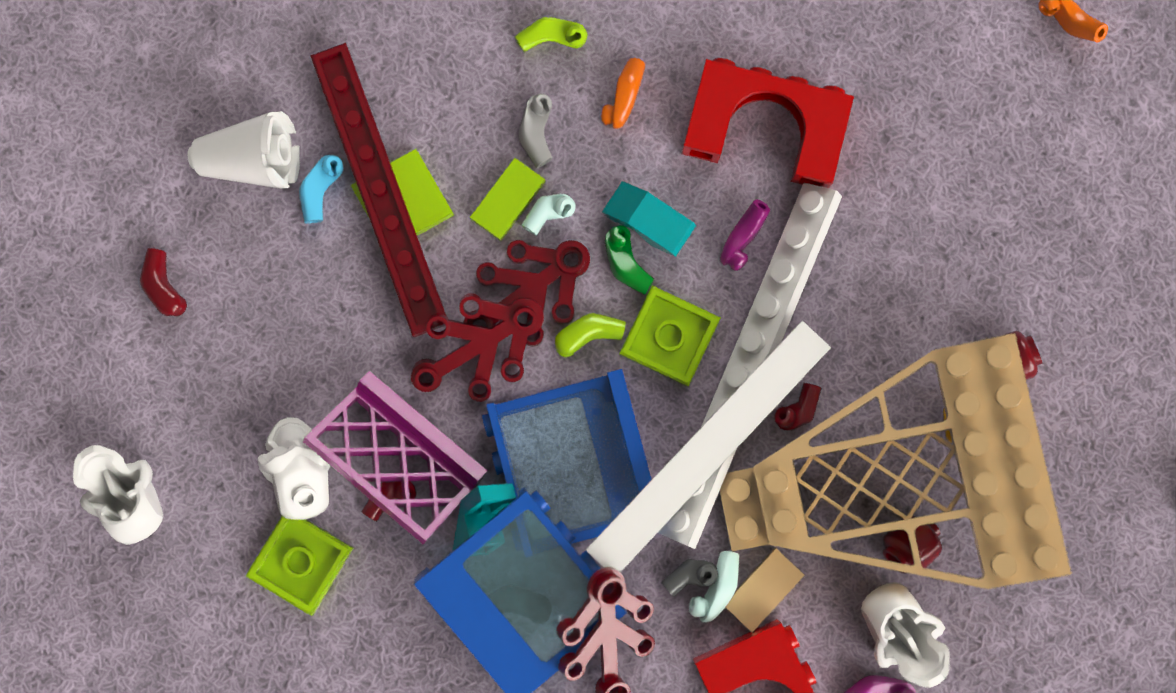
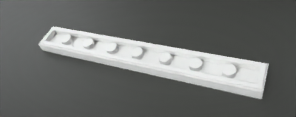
M801 321L590 544L586 551L604 568L612 567L621 572L831 347L806 323Z

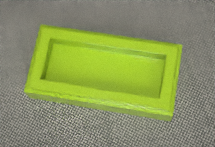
M514 158L470 216V219L499 241H502L544 185L545 179Z

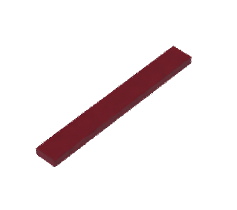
M346 43L310 55L411 334L413 337H417L427 333V320L431 315L436 313L443 314L446 317L447 315L349 48ZM436 320L431 324V328L433 330L445 326V324L439 320Z

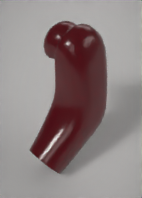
M148 248L140 275L141 288L161 314L165 316H180L186 311L187 302L168 281L167 253L159 249Z

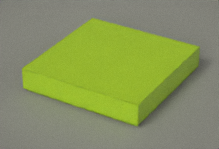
M417 149L391 162L417 236L454 216ZM355 182L350 186L368 216L359 188Z
M652 285L619 355L688 387L721 317Z
M281 516L247 572L246 577L310 616H313L354 548L307 519L293 520Z

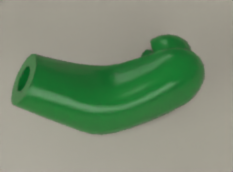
M617 225L610 229L605 236V248L611 272L618 281L645 295L654 278L635 261L629 229L623 225Z

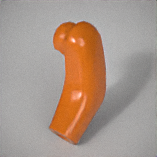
M1074 0L1039 1L1041 13L1045 16L1054 15L1058 23L1069 35L1097 43L1106 37L1108 25L1088 15Z
M630 58L617 80L614 106L606 104L602 108L601 121L603 124H613L614 129H619L628 120L637 99L645 71L643 60Z

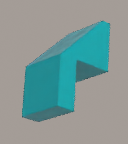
M624 181L620 183L602 211L610 220L636 231L651 246L675 257L696 227L693 221L648 191Z
M513 483L477 486L461 499L452 551L516 499ZM503 529L471 556L487 555L505 542Z

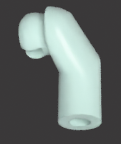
M566 194L542 196L536 201L521 226L537 236L547 220L571 216L575 211V202Z

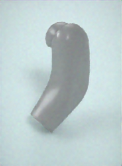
M537 94L529 98L524 109L518 134L522 147L536 168L542 167L553 159L544 136V128L552 108V100L546 94Z

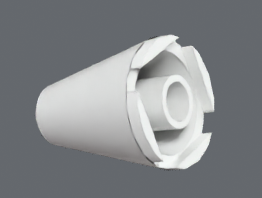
M282 111L269 112L194 139L191 147L188 149V162L191 168L200 176L279 189L289 188L288 184L296 182L300 169L299 145L292 147L290 134H294L296 131L290 118Z

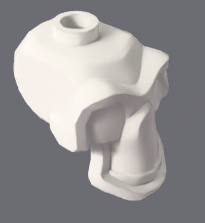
M295 417L281 419L273 426L265 444L269 452L260 455L257 460L259 470L267 480L273 483L280 514L287 519L304 520L321 514L329 505L328 470L330 465L303 443L304 437L312 429ZM324 444L328 448H333L331 444Z
M92 445L85 448L77 455L74 461L73 481L78 488L88 490L79 502L85 511L99 517L103 527L116 541L126 545L137 543L146 539L158 529L163 519V511L156 490L151 482L153 476L152 468L146 460L125 464L123 457L118 452L100 445Z
M887 583L868 594L862 602L861 612L875 641L874 657L879 667L887 668L891 665H898L900 674L906 680L922 687L931 688L942 682L949 673L950 662L949 648L946 644L936 640L945 630L942 621L931 613L924 612L913 595L901 583Z

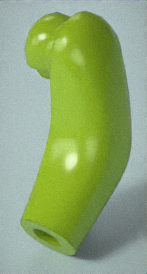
M553 17L540 18L514 36L523 52L547 41H553L571 48H580L585 44L588 37L586 29L580 23Z
M596 313L584 315L556 335L555 349L560 356L570 357L592 340H621L626 321Z

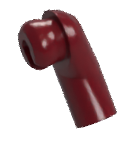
M803 383L798 402L786 407L782 406L776 410L774 420L779 428L793 431L810 423L814 418L822 388L814 384Z
M408 481L410 499H415L417 491L414 484ZM381 482V493L389 500L403 499L402 482ZM369 499L361 512L377 522L384 511Z

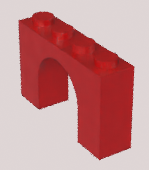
M725 58L706 59L682 154L718 163L728 125L734 113L748 103L770 101L786 108L795 118L800 130V145L791 182L830 188L834 181L854 96L845 94L844 89L836 86L827 85L820 88L808 85L809 82L806 79L796 76H789L786 79L772 76L771 71L760 67H752L750 70L737 67L733 61Z
M777 619L755 629L753 633L750 631L693 658L708 693H729L757 680H773L789 687L793 693H814L811 686L817 683L807 661L800 663L794 651L800 645L791 626L783 627L782 623Z

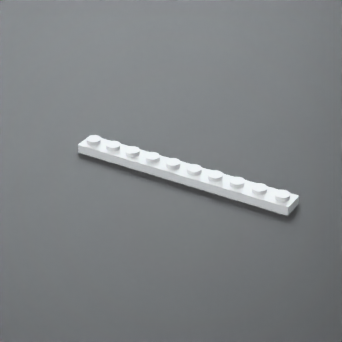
M803 183L702 426L782 342L842 198L837 190ZM736 450L658 532L659 534L693 549L696 548Z

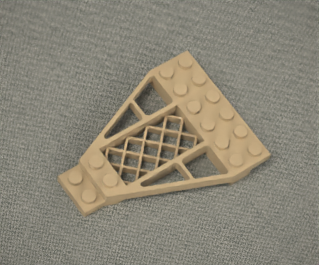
M1015 333L931 351L753 468L727 472L720 488L731 551L772 545L985 589L1072 575ZM927 364H935L947 417L946 420L903 430H895L890 424L884 392ZM875 398L879 400L884 423V431L882 433L816 447L809 445L811 439ZM950 430L952 444L935 433ZM926 435L915 453L896 442V440ZM930 437L950 449V452L938 469L918 456ZM887 442L875 461L855 449ZM890 445L911 457L899 477L878 464ZM847 450L836 468H833L817 457L818 455ZM852 452L871 464V467L859 484L839 472ZM954 453L961 483L942 472ZM808 458L799 473L796 474L794 460ZM813 460L833 472L821 491H818L801 479ZM915 460L935 473L923 492L903 480V477ZM875 468L896 480L883 500L863 487ZM836 475L856 487L844 507L824 495ZM939 476L959 488V491L947 508L927 496ZM798 483L817 495L806 513L804 512ZM899 483L920 496L907 516L887 503ZM859 491L880 503L868 523L847 510ZM964 492L967 508L951 511ZM821 498L841 511L829 530L809 518ZM923 499L943 511L942 513L911 518ZM884 506L904 519L872 525ZM844 514L864 526L832 533ZM963 517L968 518L971 523L982 577L972 578L923 568L915 538V529L920 525ZM807 522L824 534L809 537ZM903 529L909 537L914 564L908 565L833 550L831 542Z

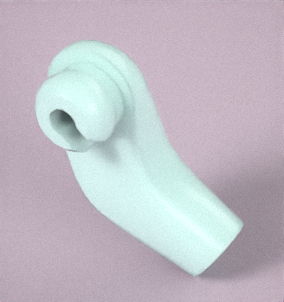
M723 551L719 554L716 565L718 571L717 581L709 586L704 598L696 596L689 603V612L693 617H699L700 621L705 623L711 622L727 606L737 588L738 553Z

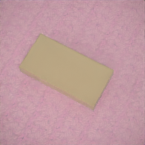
M774 548L736 589L725 608L753 633L805 575L777 548Z

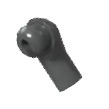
M687 559L661 583L674 597L688 584L705 587L711 586L717 581L718 571L716 565L712 562Z

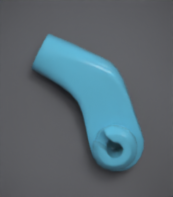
M323 156L306 176L299 188L304 223L306 224L323 221L324 192L343 172V162L338 156Z

